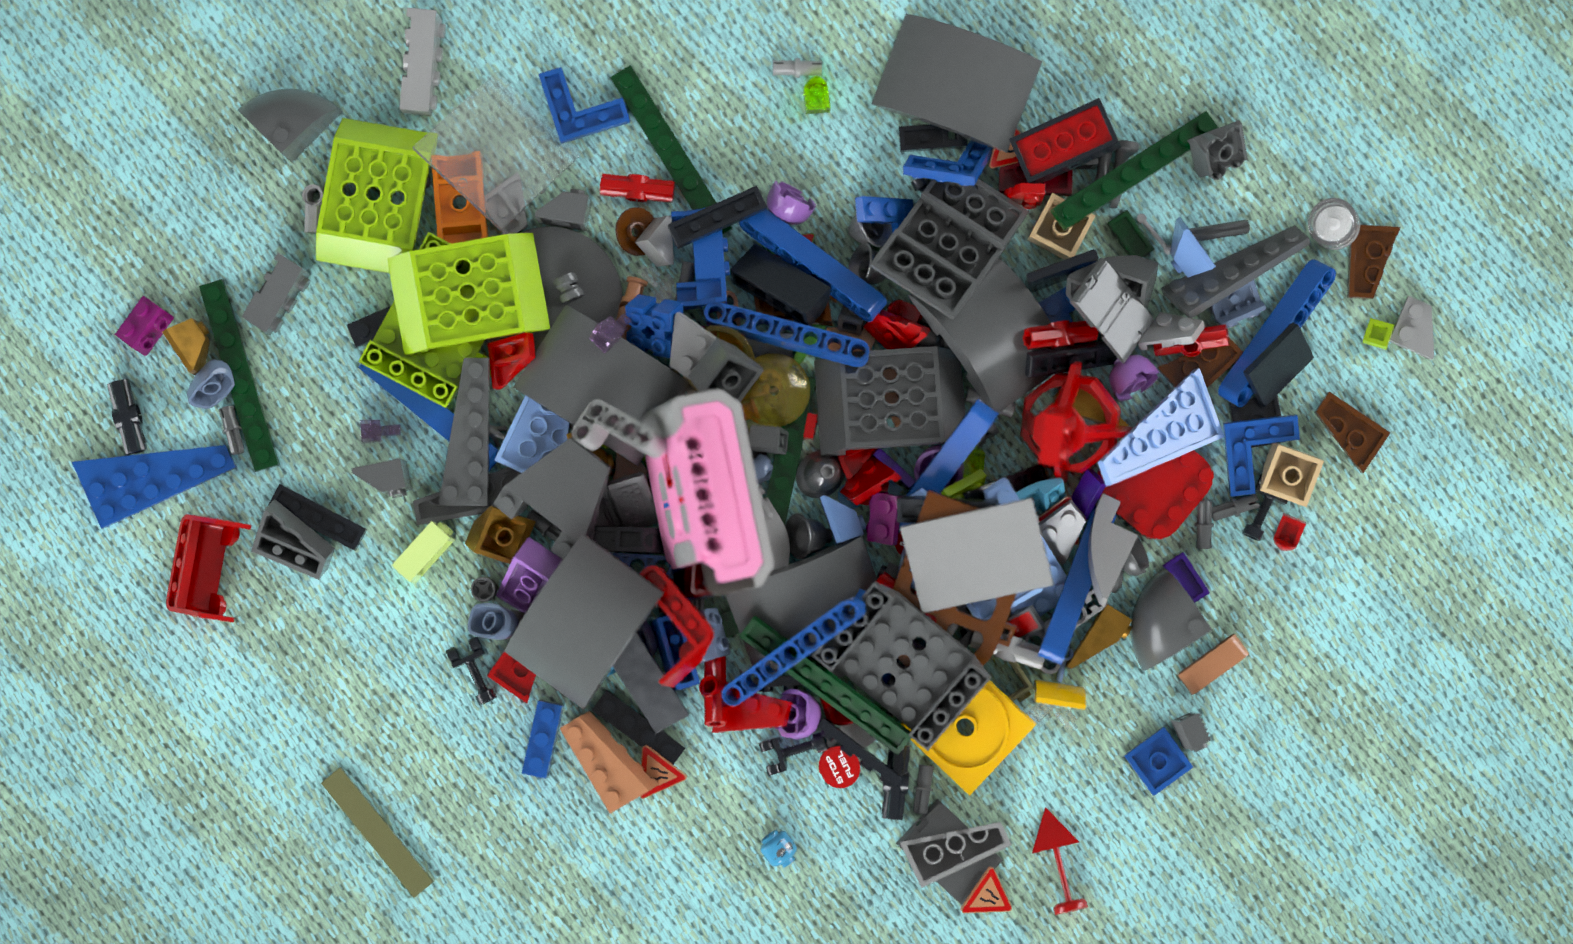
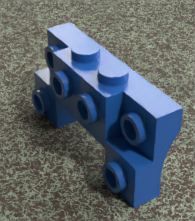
M702 209L671 212L672 223ZM722 230L693 242L695 282L676 283L677 301L683 302V310L702 309V306H706L713 301L727 304L725 276H730L729 261H724V252H728L727 237H722Z

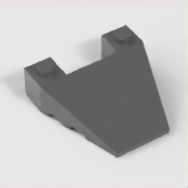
M571 437L507 483L493 505L510 519L525 512L528 505H530L562 531L550 550L561 559H564L582 534L593 540L595 534L594 527L596 519L600 514L599 507L605 493L611 467Z

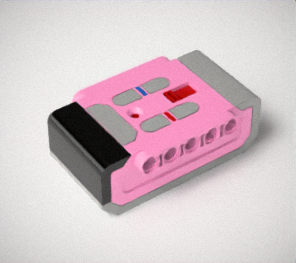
M719 389L679 396L647 411L642 417V424L654 430L667 442V449L662 456L652 458L646 455V465L665 558L671 565V569H673L674 583L690 601L762 586L774 567V561L741 403Z

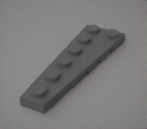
M1294 225L1215 262L1216 267L1209 271L1171 281L1170 284L1162 287L1163 295L1188 318L1192 319L1310 245L1309 237Z
M464 358L439 506H489L490 358Z
M506 467L489 474V506H439L441 491L414 500L413 505L417 525L429 524L431 521L441 522L483 514L490 506L495 507L493 503L503 487L521 473Z

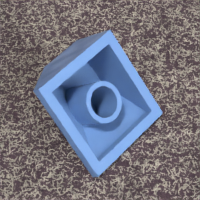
M1181 217L1177 218L1170 254L1174 259L1171 261V264L1179 274L1184 272L1188 278L1216 267Z
M825 495L820 497V502L832 531L835 544L864 535L863 530L866 529V524L862 515L857 516L855 510Z

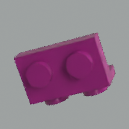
M143 295L114 335L134 350L147 356L162 336V331L168 328L174 317Z
M885 491L872 495L869 502L870 517L866 527L867 541L891 546L897 545L900 522H897L898 495H892Z

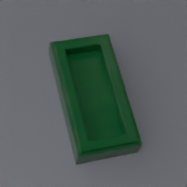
M1125 210L1107 223V226L1128 255L1145 257L1155 250L1128 210Z

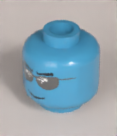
M774 830L761 840L762 846L760 851L771 866L782 865L784 868L795 860L793 855L797 851V846L787 832Z

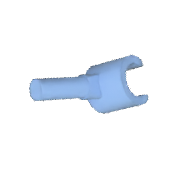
M1072 649L1069 650V657L1064 658L1060 665L1056 678L1058 682H1062L1067 661L1073 657Z

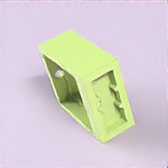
M431 521L391 566L409 582L417 583L456 540L451 536L454 531L445 523Z

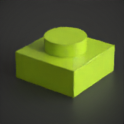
M1370 318L1363 337V343L1387 350L1394 330V324Z

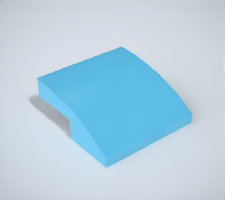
M1062 478L1043 480L1019 490L1016 494L1020 500L1032 498L1035 511L1037 512L1041 509L1045 512L1065 497L1064 481Z

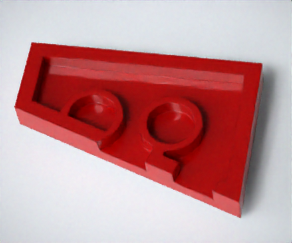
M733 687L734 696L740 698L739 690ZM755 693L736 706L726 704L727 723L722 727H713L711 733L786 727L793 702Z

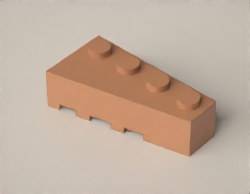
M591 711L584 713L560 728L609 813L616 811L659 785L654 778L651 779L639 762H635L626 752L627 749L612 738L609 730Z

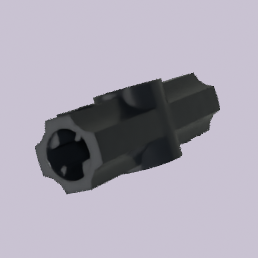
M129 379L117 380L107 384L113 405V422L116 429L120 431L125 454L131 455L148 450L141 426L143 418L142 415H139L141 411L138 404L135 403Z
M905 746L898 755L888 748L887 765L905 779L899 787L895 785L889 787L883 783L882 818L903 820L905 794L908 793L909 785L908 763L910 746Z

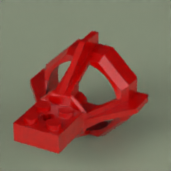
M1079 361L1071 364L1069 373H1056L1026 396L1023 406L1020 437L1038 459L1039 463L1045 468L1054 469L1055 478H1062L1064 484L1068 481L1069 471L1083 473L1102 459L1117 444V438H1123L1132 430V427L1119 425L1121 408L1097 377L1081 375L1082 362ZM1062 386L1054 404H1050L1036 416L1030 412L1035 401L1043 393L1052 388ZM1079 389L1088 392L1098 401L1104 412L1106 423L1087 425L1075 408L1072 407ZM1103 441L1097 452L1087 460L1076 464L1069 463L1067 458L1081 449L1084 443Z

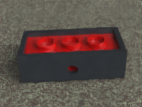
M1100 98L1009 139L1027 182L1038 184L1121 148Z

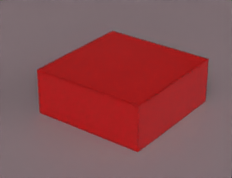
M807 414L804 439L814 440L818 421L817 414Z

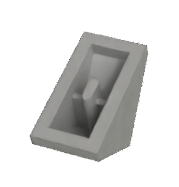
M671 216L654 218L635 241L656 267L674 265L673 239L667 228V225L672 223Z

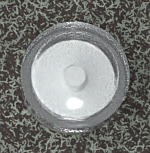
M1328 198L1319 202L1311 210L1308 218V229L1311 236L1320 246L1330 250H1339L1349 246L1356 239L1360 230V220L1357 212L1347 201L1339 198Z

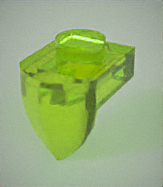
M816 75L810 78L803 87L805 113H830L831 106L827 82L822 77Z
M977 445L963 462V478L979 469L984 470L986 453Z

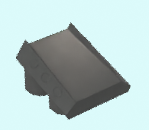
M1240 120L1187 140L1190 144L1193 169L1199 178L1209 176L1214 180H1219L1226 173V168H1238L1244 161L1248 160L1243 127Z

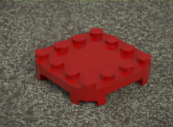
M1192 450L1129 478L1108 485L1102 494L1120 501L1116 514L1139 532L1140 535L1147 539L1159 540L1169 537L1177 531L1212 486L1214 473L1208 462L1195 450ZM1099 468L1096 473L1103 479L1101 470Z

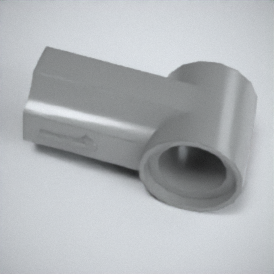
M311 184L303 190L302 198L305 202L306 233H316L324 193L323 186ZM319 190L320 199L315 202L313 195L315 191Z

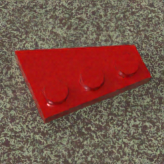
M503 651L487 674V677L528 704L536 674Z

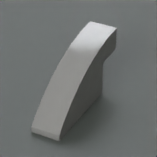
M1102 494L1095 511L1088 543V563L1091 581L1098 602L1102 606H1105L1138 536L1111 523L1118 510L1120 501L1105 494Z

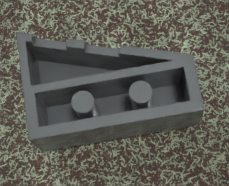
M277 253L274 258L278 261L272 273L266 272L264 276L266 282L260 291L255 292L242 315V318L269 335L272 332L276 333L283 324L282 317L286 311H292L297 303L296 296L300 291L304 292L310 284V279L308 278L311 274L280 253Z
M276 499L265 508L251 549L256 554L318 580L328 570L335 550L331 544Z

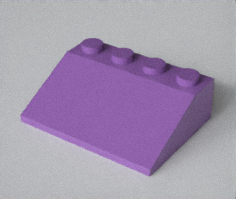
M528 537L513 557L496 596L526 614L563 559L546 549L539 542H535Z

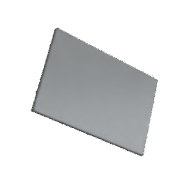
M1032 498L900 527L922 613L1054 585Z

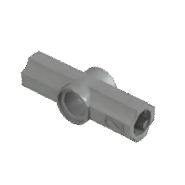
M974 631L970 647L978 649L983 642V636L979 632ZM1002 633L1000 638L1006 640L1008 635ZM1014 636L1009 647L998 643L993 653L995 657L1014 663L1017 661L1039 669L1042 668L1045 660L1038 656L1039 646L1023 642V639Z

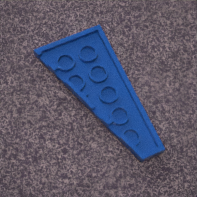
M227 445L72 462L101 529L237 468Z

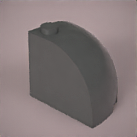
M300 89L269 91L252 98L238 109L291 163L343 112L328 99L316 93Z
M1162 569L1147 582L1134 605L1131 616V643L1135 657L1143 671L1165 661L1212 631V628L1194 601L1167 569Z

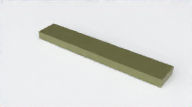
M342 767L321 783L413 898L434 882Z

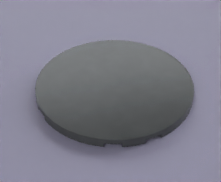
M538 227L521 232L533 233L550 329L565 305H568L615 333L614 324L623 293L617 270L606 252L590 238L567 228ZM575 272L578 278L577 284L582 288L584 296L573 302L562 304L560 300L561 293L555 288L553 281L565 274ZM549 330L533 333L535 352ZM522 333L490 338L488 340L494 342Z

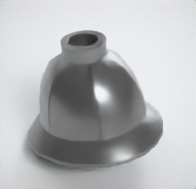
M856 214L848 227V234L861 244L866 242L876 247H882L892 235V225L857 222Z
M869 243L860 244L851 256L848 269L868 284H877L885 278L889 279L870 267V263L878 252L873 250Z
M820 450L807 455L799 464L796 472L798 488L803 494L811 498L831 495L840 487L844 478V472L838 457H821Z
M796 513L790 516L786 522L785 528L789 538L790 553L796 559H804L808 554L819 551L826 543H831L832 541L831 529L825 528L817 520L807 519L804 515Z

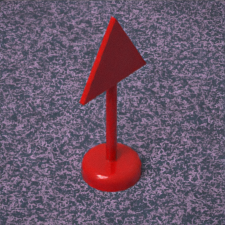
M1045 807L1032 854L1053 849L1066 902L1054 906V915L1088 908V903L1085 899L1072 900L1059 847L1079 843V841Z

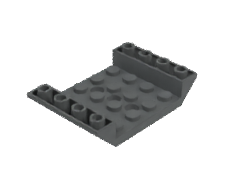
M934 346L869 351L867 364L862 367H853L823 358L814 361L821 457L845 455L846 450L944 444L966 415L962 366L951 349ZM863 351L852 352V355L856 358H860L865 354ZM886 369H893L896 371L897 376L893 380H887L884 378L883 372ZM887 393H896L899 400L894 404H889L884 398ZM891 416H896L900 419L901 423L898 427L891 428L886 420Z
M874 582L860 598L866 606L865 614L818 648L812 656L831 672L835 667L909 727L911 729L909 736L928 751L991 677L972 652L926 614L922 613L920 609L896 590ZM855 607L848 612L852 616L856 614ZM915 637H923L927 643L926 647L917 648L913 643V639ZM900 655H907L911 659V664L909 666L900 665L898 657ZM883 674H893L896 679L895 683L886 684L882 678Z

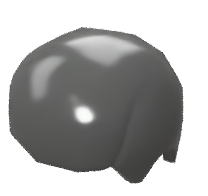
M1138 537L1122 568L1127 574L1133 576L1145 573V569L1149 567L1146 551Z

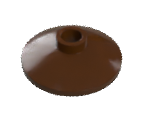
M633 207L625 210L619 216L616 223L615 231L619 245L625 252L633 256L646 255L635 241L654 219L652 214L643 208Z

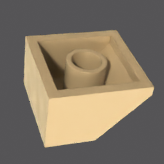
M1272 443L1264 463L1260 491L1307 507L1324 461L1279 443Z

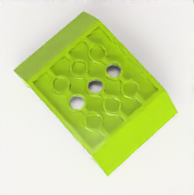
M342 118L333 139L318 219L316 261L389 273L387 258L414 250L431 156H435L438 134ZM349 183L356 186V192L352 196H346L343 192L344 187ZM371 188H378L380 190V197L377 200L368 199L367 193ZM395 192H402L405 196L404 201L399 205L393 204L391 200Z
M428 232L419 249L451 243ZM460 261L456 265L457 272L460 274L468 273L470 264L467 261ZM471 285L463 286L460 292L461 296L467 299L471 298L475 293L474 287ZM394 300L373 341L370 340L358 362L447 408L458 392L464 358H474L476 353H479L486 339L429 349L428 352L405 356ZM475 309L468 310L465 314L466 321L469 323L476 322L479 319V312Z
M533 233L498 235L408 251L387 258L405 356L428 352L429 349L523 332L534 333L550 330ZM460 261H467L470 264V270L466 274H460L456 270V265ZM465 285H471L475 289L474 295L469 299L462 297L460 293ZM470 309H475L479 312V319L474 323H469L465 319V314Z

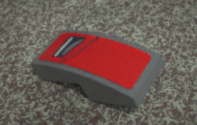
M1032 605L1018 609L1008 616L1006 621L1017 626L1013 636L1020 639L1045 626ZM1004 628L1002 633L1008 635L1010 630Z

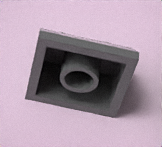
M570 189V192L563 191L535 212V218L539 224L587 231L592 202L589 196L585 195V191Z
M716 338L688 377L699 393L721 389L740 403L764 370L737 347Z
M401 458L351 468L354 475L380 492L389 495V497H403L407 495L406 491L412 490L407 461Z

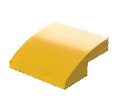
M1042 680L1034 681L1035 702L1085 710L1086 694L1084 687Z

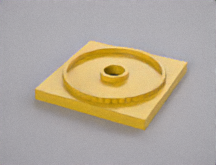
M989 680L928 751L912 738L910 740L970 796L1036 726V723ZM965 718L972 721L974 732L969 736L961 734L957 728L959 720ZM903 722L901 723L902 726L911 731V729L907 727Z

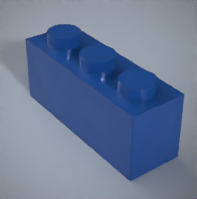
M668 615L651 621L665 675L681 661L679 651L681 646L688 640ZM696 667L673 688L675 691L700 684Z
M538 700L522 774L544 779L548 778L564 705Z

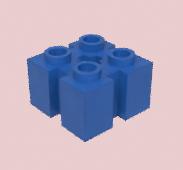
M638 294L625 305L626 324L631 326V329L626 332L627 341L645 353L652 349L655 356L671 358L675 315L679 311L683 313V302L664 299L659 304L656 303V297Z

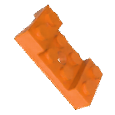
M474 152L467 156L456 157L431 156L437 236L451 244L489 237L486 223L481 153ZM460 196L464 197L467 201L466 206L462 209L454 208V199Z

